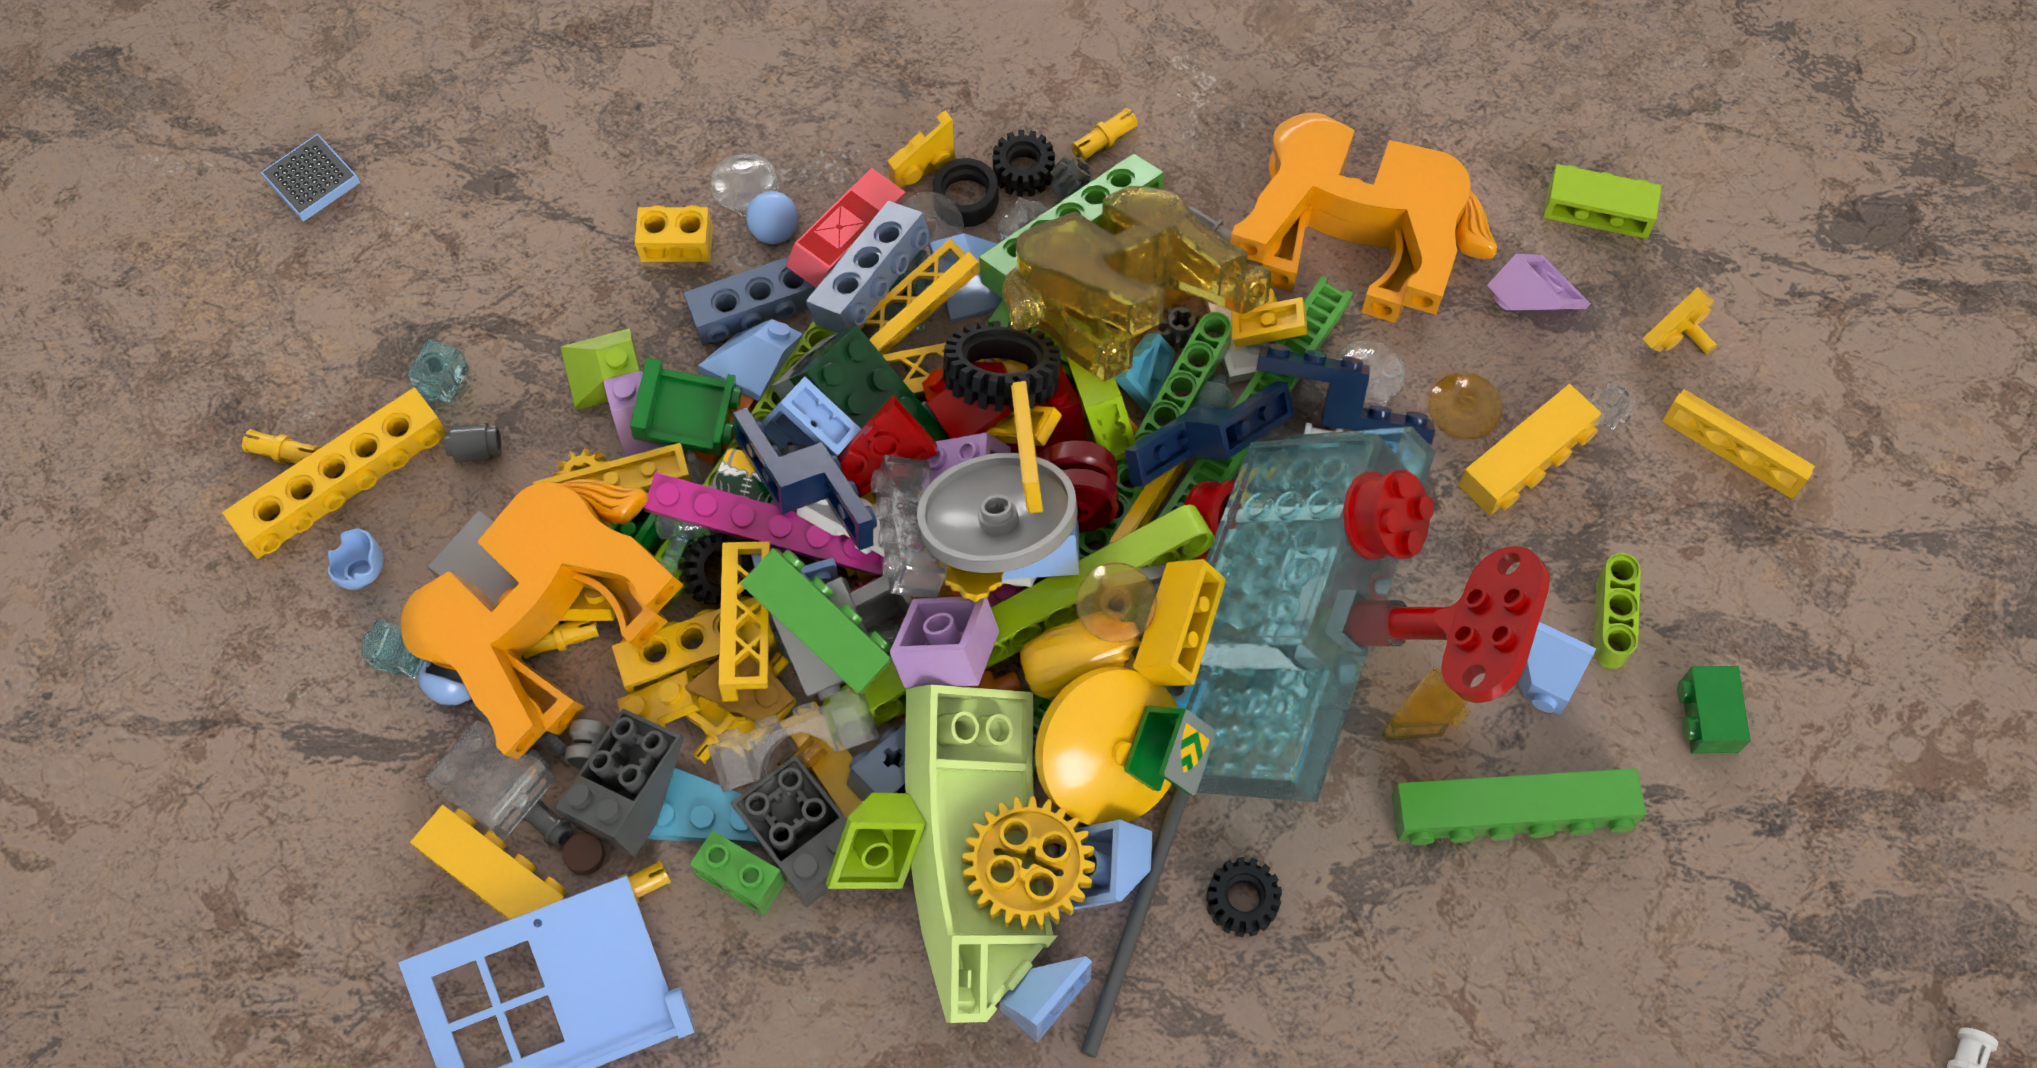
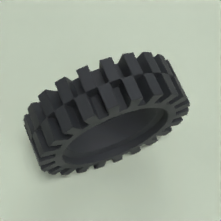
M992 321V327H988L985 322H977L976 329L969 324L963 327V332L957 329L953 332V337L949 336L946 340L943 382H945V387L948 391L953 390L952 395L958 399L964 396V403L972 405L977 400L979 401L978 408L986 410L988 405L992 404L995 405L994 411L1003 412V406H1009L1011 412H1014L1011 386L1014 382L1026 381L1030 409H1032L1035 402L1042 405L1046 403L1047 398L1051 399L1055 391H1057L1061 362L1060 349L1058 345H1054V340L1051 337L1044 338L1045 333L1037 330L1031 334L1032 327L1024 325L1019 330L1016 329L1017 323L1008 322V327H1001L1000 321ZM1003 358L1026 364L1032 369L1019 373H996L976 367L972 362L981 359Z

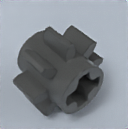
M1064 156L1050 172L1055 177L1051 181L1052 188L1064 199L1087 185L1091 181L1089 179L1093 176L1090 166L1079 157H1074L1069 161Z
M1184 304L1182 307L1175 309L1168 307L1167 319H1159L1158 330L1163 332L1162 337L1177 352L1179 349L1185 348L1200 318L1199 312L1193 313Z

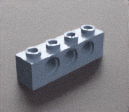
M887 201L806 300L817 326L839 333L855 325L860 327L865 323L868 315L880 300L885 298L888 290L900 275L907 270L908 265L931 238L923 212Z
M786 257L684 292V296L701 344L705 345L710 342H721L728 336L768 320L787 319L797 312L809 309L806 300L816 288L786 267L789 258ZM795 285H800V287L796 289L790 288ZM760 297H767L764 300H756ZM729 308H732V309H733V310H731V311H729V312H722V311H724L725 309H729Z

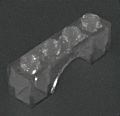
M850 688L830 695V704L816 708L813 701L791 709L793 717L779 721L777 715H773L754 722L756 730L742 734L740 728H736L717 735L719 743L708 746L722 791L726 792L750 784L769 775L770 761L774 751L782 741L794 734L805 733L819 737L836 753L880 738L865 693L854 695Z

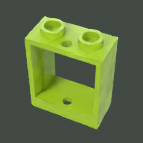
M1102 345L1068 356L1067 360L1096 444L1109 450L1114 455L1116 461L1126 458L1124 450L1135 444L1136 439L1120 390Z

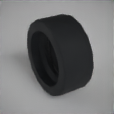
M959 158L945 163L936 172L932 182L934 207L939 216L946 222L959 227H972L986 222L995 213L999 203L997 177L992 168L984 162L972 158ZM971 180L986 188V195L974 204L960 205L948 200L945 197V190L951 184L958 181Z

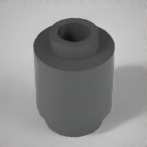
M488 423L452 426L450 434H445L444 436L447 456H453L455 463L491 460L494 455H501L502 453L499 427L490 426Z

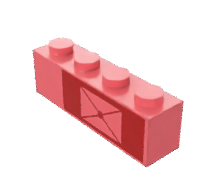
M871 168L794 243L786 267L817 288L887 201L901 204L905 191Z

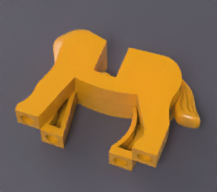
M1303 113L1282 122L1276 128L1273 135V152L1268 164L1270 183L1259 195L1253 211L1243 221L1234 225L1228 252L1232 255L1262 263L1260 283L1293 292L1306 227H1311L1319 232L1345 241L1389 248L1391 265L1377 281L1369 286L1361 313L1396 323L1404 306L1437 315L1458 251L1456 242L1461 253L1482 260H1490L1495 257L1497 244L1490 231L1486 212L1479 199L1470 190L1471 183L1467 170L1455 157L1441 151L1389 140L1374 185L1358 178L1344 176L1355 132L1354 129L1320 113Z
M594 479L571 480L562 484L541 482L528 486L513 498L477 541L519 582L516 587L508 589L501 595L498 600V606L477 586L450 571L417 589L407 600L401 615V634L406 648L420 659L432 662L443 669L458 672L475 706L488 718L495 734L496 747L504 755L519 760L545 731L560 736L586 708L582 703L523 662L521 658L524 653L543 639L562 619L583 587L600 592L608 600L616 614L621 635L640 650L667 623L660 610L684 584L643 545L631 536L614 531L610 524L629 523L646 505L649 498L646 491L640 488L615 486Z

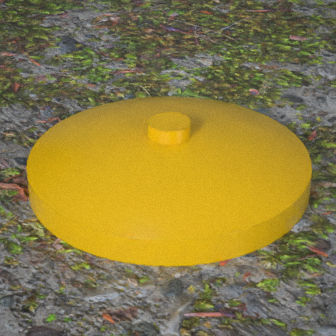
M1111 666L1089 671L1071 681L1060 691L1048 707L1041 721L1035 748V762L1040 784L1049 800L1058 809L1066 807V814L1072 818L1078 817L1079 822L1087 825H1096L1118 819L1131 822L1148 812L1160 801L1172 783L1164 779L1161 790L1153 791L1124 771V767L1146 706L1178 708L1173 697L1164 686L1154 685L1137 670Z

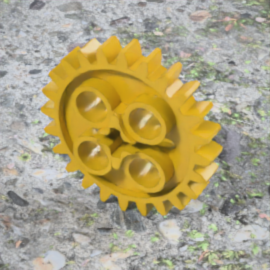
M1031 796L1028 807H1022L1018 797H1015L1013 809L1008 810L1000 802L998 803L999 815L997 817L988 811L984 812L986 826L978 823L973 824V832L978 838L968 837L965 840L966 847L974 851L962 854V863L972 866L963 870V878L965 880H975L968 886L969 895L982 894L977 901V907L981 909L990 904L992 906L990 910L991 920L997 918L1001 913L1005 914V927H1009L1016 918L1020 919L1022 931H1026L1029 920H1035L1039 930H1042L1044 918L1048 916L1057 925L1060 920V910H1063L1070 916L1074 913L1071 900L1079 903L1084 902L1085 895L1079 887L1091 888L1092 879L1084 874L1094 872L1095 863L1084 859L1094 854V847L1082 846L1088 840L1089 833L1088 831L1075 832L1079 825L1078 817L1065 821L1066 807L1059 809L1056 813L1051 812L1052 802L1049 799L1042 808H1038L1035 796ZM1016 830L1024 833L1027 839L1022 844L1013 845L1007 842L1005 836L1010 831ZM1056 843L1065 849V853L1061 857L1051 858L1045 854L1043 849L1048 844ZM998 849L1006 855L997 856L994 854V851ZM1028 856L1035 858V864H1031L1029 869L1022 868V862H1025ZM998 868H1007L1014 876L1008 882L999 883L991 877V874ZM1050 870H1061L1063 875L1056 876ZM1037 881H1045L1051 885L1053 890L1046 896H1037L1030 890V887Z

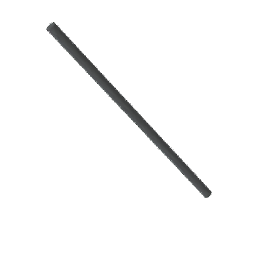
M1225 649L1222 654L1200 719L1212 728L1239 656L1236 651L1231 649ZM1176 786L1151 853V871L1141 880L1080 1051L1089 1057L1096 1058L1189 796Z

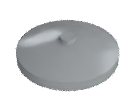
M995 453L971 458L940 474L931 482L921 496L917 509V520L922 541L930 553L938 560L964 571L997 573L1026 567L1053 553L1071 534L1078 513L1074 486L1069 477L1059 467L1037 457L1043 512L1029 514L1026 508L1019 453Z

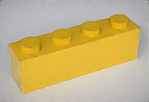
M1569 383L1464 470L1458 486L1489 516L1500 507L1504 511L1507 510L1520 497L1518 492L1526 486L1530 489L1535 487L1547 474L1545 470L1552 464L1556 467L1560 466L1572 454L1571 448L1577 443H1580L1582 446L1585 445L1596 435L1598 429L1595 426L1602 413Z
M442 804L410 841L423 856L506 920L565 899L564 895L567 890L550 876L543 881L533 874L537 869L533 863L520 853L515 858L503 851L507 846L505 842L489 830L484 836L473 828L477 822L460 808L453 813Z

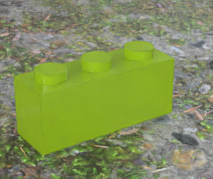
M1556 164L1548 184L1543 218L1648 239L1657 220L1662 185L1650 183L1643 179L1635 180L1615 176L1608 172L1600 173L1580 169L1573 165Z

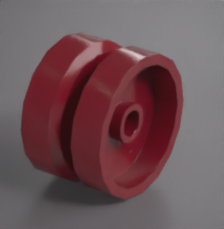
M1073 440L1049 446L1036 456L1059 467L1071 480L1076 493L1079 533L1092 532L1105 527L1116 518L1119 509L1118 491L1116 488L1118 480L1117 463L1114 455L1109 450L1092 442Z

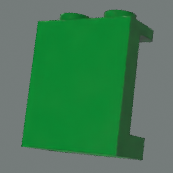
M647 357L630 424L633 439L667 446L681 443L683 449L721 456L724 444H731L734 422H729L732 409L738 410L741 401L742 388H737L736 376L728 374L726 380L663 369L661 360Z

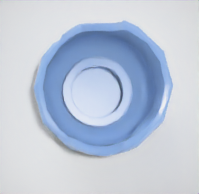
M776 191L760 193L746 208L747 228L759 242L770 245L786 242L792 237L798 227L797 207L792 199L784 193Z
M357 528L341 533V545L336 550L328 551V575L336 586L349 590H359L372 583L379 576L385 564L384 553L376 539L368 531Z
M429 661L423 662L418 675V684L431 700L443 705H459L471 700L458 672L443 669Z

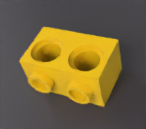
M660 205L638 207L635 246L641 262H711L713 223L708 207L696 205L686 207H664Z

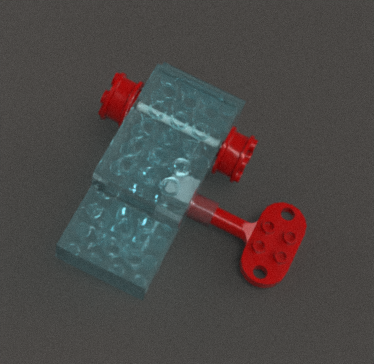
M1412 426L1287 436L1286 440L1251 442L1236 480H1226L1222 484L1217 481L1201 482L1193 487L1187 496L1184 505H1194L1198 509L1215 538L1213 545L1206 552L1195 558L1198 560L1205 559L1227 579L1203 654L1202 666L1186 707L1187 710L1217 731L1197 793L1318 802L1370 646L1397 647L1405 644L1406 640H1447L1441 667L1444 682L1462 700L1472 703L1492 701L1507 693L1519 681L1527 664L1550 583V575L1545 563L1530 549L1511 546L1498 549L1486 556L1473 569L1461 598L1451 606L1407 607L1401 600H1386L1399 559H1410L1420 553L1427 538L1430 519L1434 513L1433 501L1431 497L1426 495L1424 485L1436 452ZM1520 562L1518 568L1514 572L1506 575V572L1511 565ZM1485 673L1483 681L1477 686L1471 687L1473 679Z

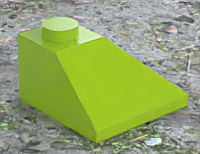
M630 328L560 347L576 410L608 402L603 380L642 371Z
M871 793L852 812L847 819L825 883L828 889H903L926 825L909 793Z

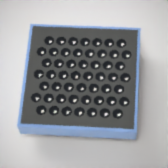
M316 134L260 172L265 181L303 222L361 183L357 175L319 134Z

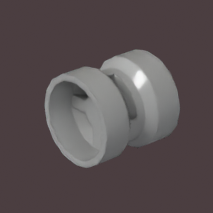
M573 720L569 730L572 741L571 745L566 748L565 763L582 768L610 727L605 723L595 720Z

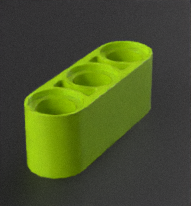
M1626 553L1612 555L1600 571L1596 581L1594 648L1596 650L1594 657L1601 666L1608 669L1622 667L1638 645L1641 569L1638 561ZM1611 572L1620 573L1625 580L1617 579ZM1610 606L1618 607L1624 615L1615 614ZM1608 641L1618 643L1623 651L1614 650Z

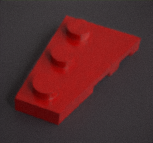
M893 395L840 452L837 458L841 464L843 475L847 481L852 480L855 483L860 498L938 454L937 443Z

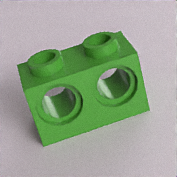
M713 830L689 864L697 878L763 917L786 883L778 868Z

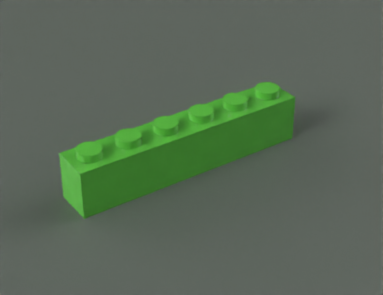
M1637 768L1398 783L1392 794L1398 841L1410 840L1411 845H1427L1439 838H1450V841L1453 843H1464L1474 840L1475 836L1490 835L1491 840H1507L1513 838L1518 833H1530V836L1533 838H1543L1554 835L1555 831L1570 830L1571 835H1586L1593 833L1598 828H1610V832L1623 833L1635 829V826L1646 815Z

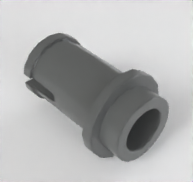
M540 799L530 802L522 813V819L530 823L545 836L544 842L549 846L561 847L573 834L570 821L565 817L560 818Z

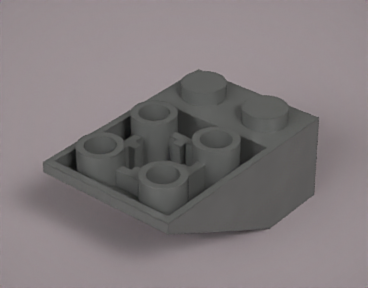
M622 709L555 809L577 829L590 833L599 840L635 857L658 822L684 737L628 710Z
M794 755L730 804L807 908L831 890L827 888L825 883L847 819L798 757Z

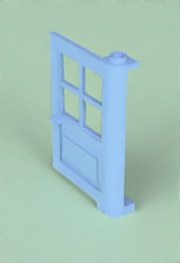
M627 875L398 962L436 1068H465L453 1031L494 1015L497 1017L512 1058V1062L496 1068H596L675 1036H678L680 1039L695 1033L694 1021L682 987L673 990L668 988ZM528 940L545 986L501 1003L485 956ZM476 960L492 1007L449 1023L433 976ZM548 995L565 1041L521 1057L505 1011Z

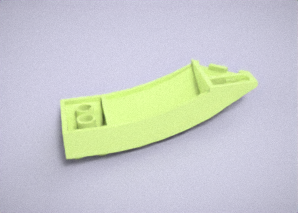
M944 685L906 688L905 793L910 794L926 822L911 863L921 932L946 1022H987L996 1012L997 1008L995 1006L1008 990L1013 991L1033 967L1031 962L1043 947L1048 948L1058 936L1053 935L1049 916L1044 918L1042 930H1039L1035 920H1029L1026 931H1022L1020 919L1016 918L1009 927H1005V914L1003 913L994 920H991L990 910L992 906L990 904L981 909L977 907V901L982 894L969 895L968 886L975 880H965L963 878V870L972 866L962 863V854L974 852L966 847L965 840L968 837L978 838L973 832V824L978 823L986 826L984 812L988 811L997 817L999 815L998 803L1000 802L1008 810L1013 809L1015 797H1018L1022 807H1028L1031 796H1034L1033 692ZM1014 830L1010 831L1005 836V839L1010 844L1019 845L1027 837L1021 831ZM997 849L994 851V854L997 856L1006 855L1001 850ZM1028 856L1027 860L1022 862V868L1029 869L1031 864H1035V858ZM998 868L991 874V877L999 883L1008 882L1014 876L1007 868ZM1037 881L1031 885L1030 890L1035 895L1045 896L1043 881Z

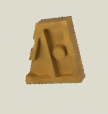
M748 656L739 664V677L759 676L760 665ZM719 660L685 685L688 693L694 696L699 695L717 703L719 707L730 712H737L745 716L746 719L761 726L770 722L794 703L795 700L769 668L768 689H739V701L722 702L718 685Z

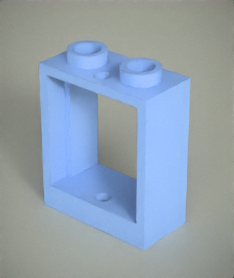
M806 377L762 421L767 438L774 445H777L780 450L787 447L789 442L793 445H806L808 447L822 442L829 454L836 455V457L861 430L858 425Z

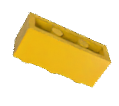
M1205 559L1166 563L1133 668L1156 686L1195 684L1227 580Z

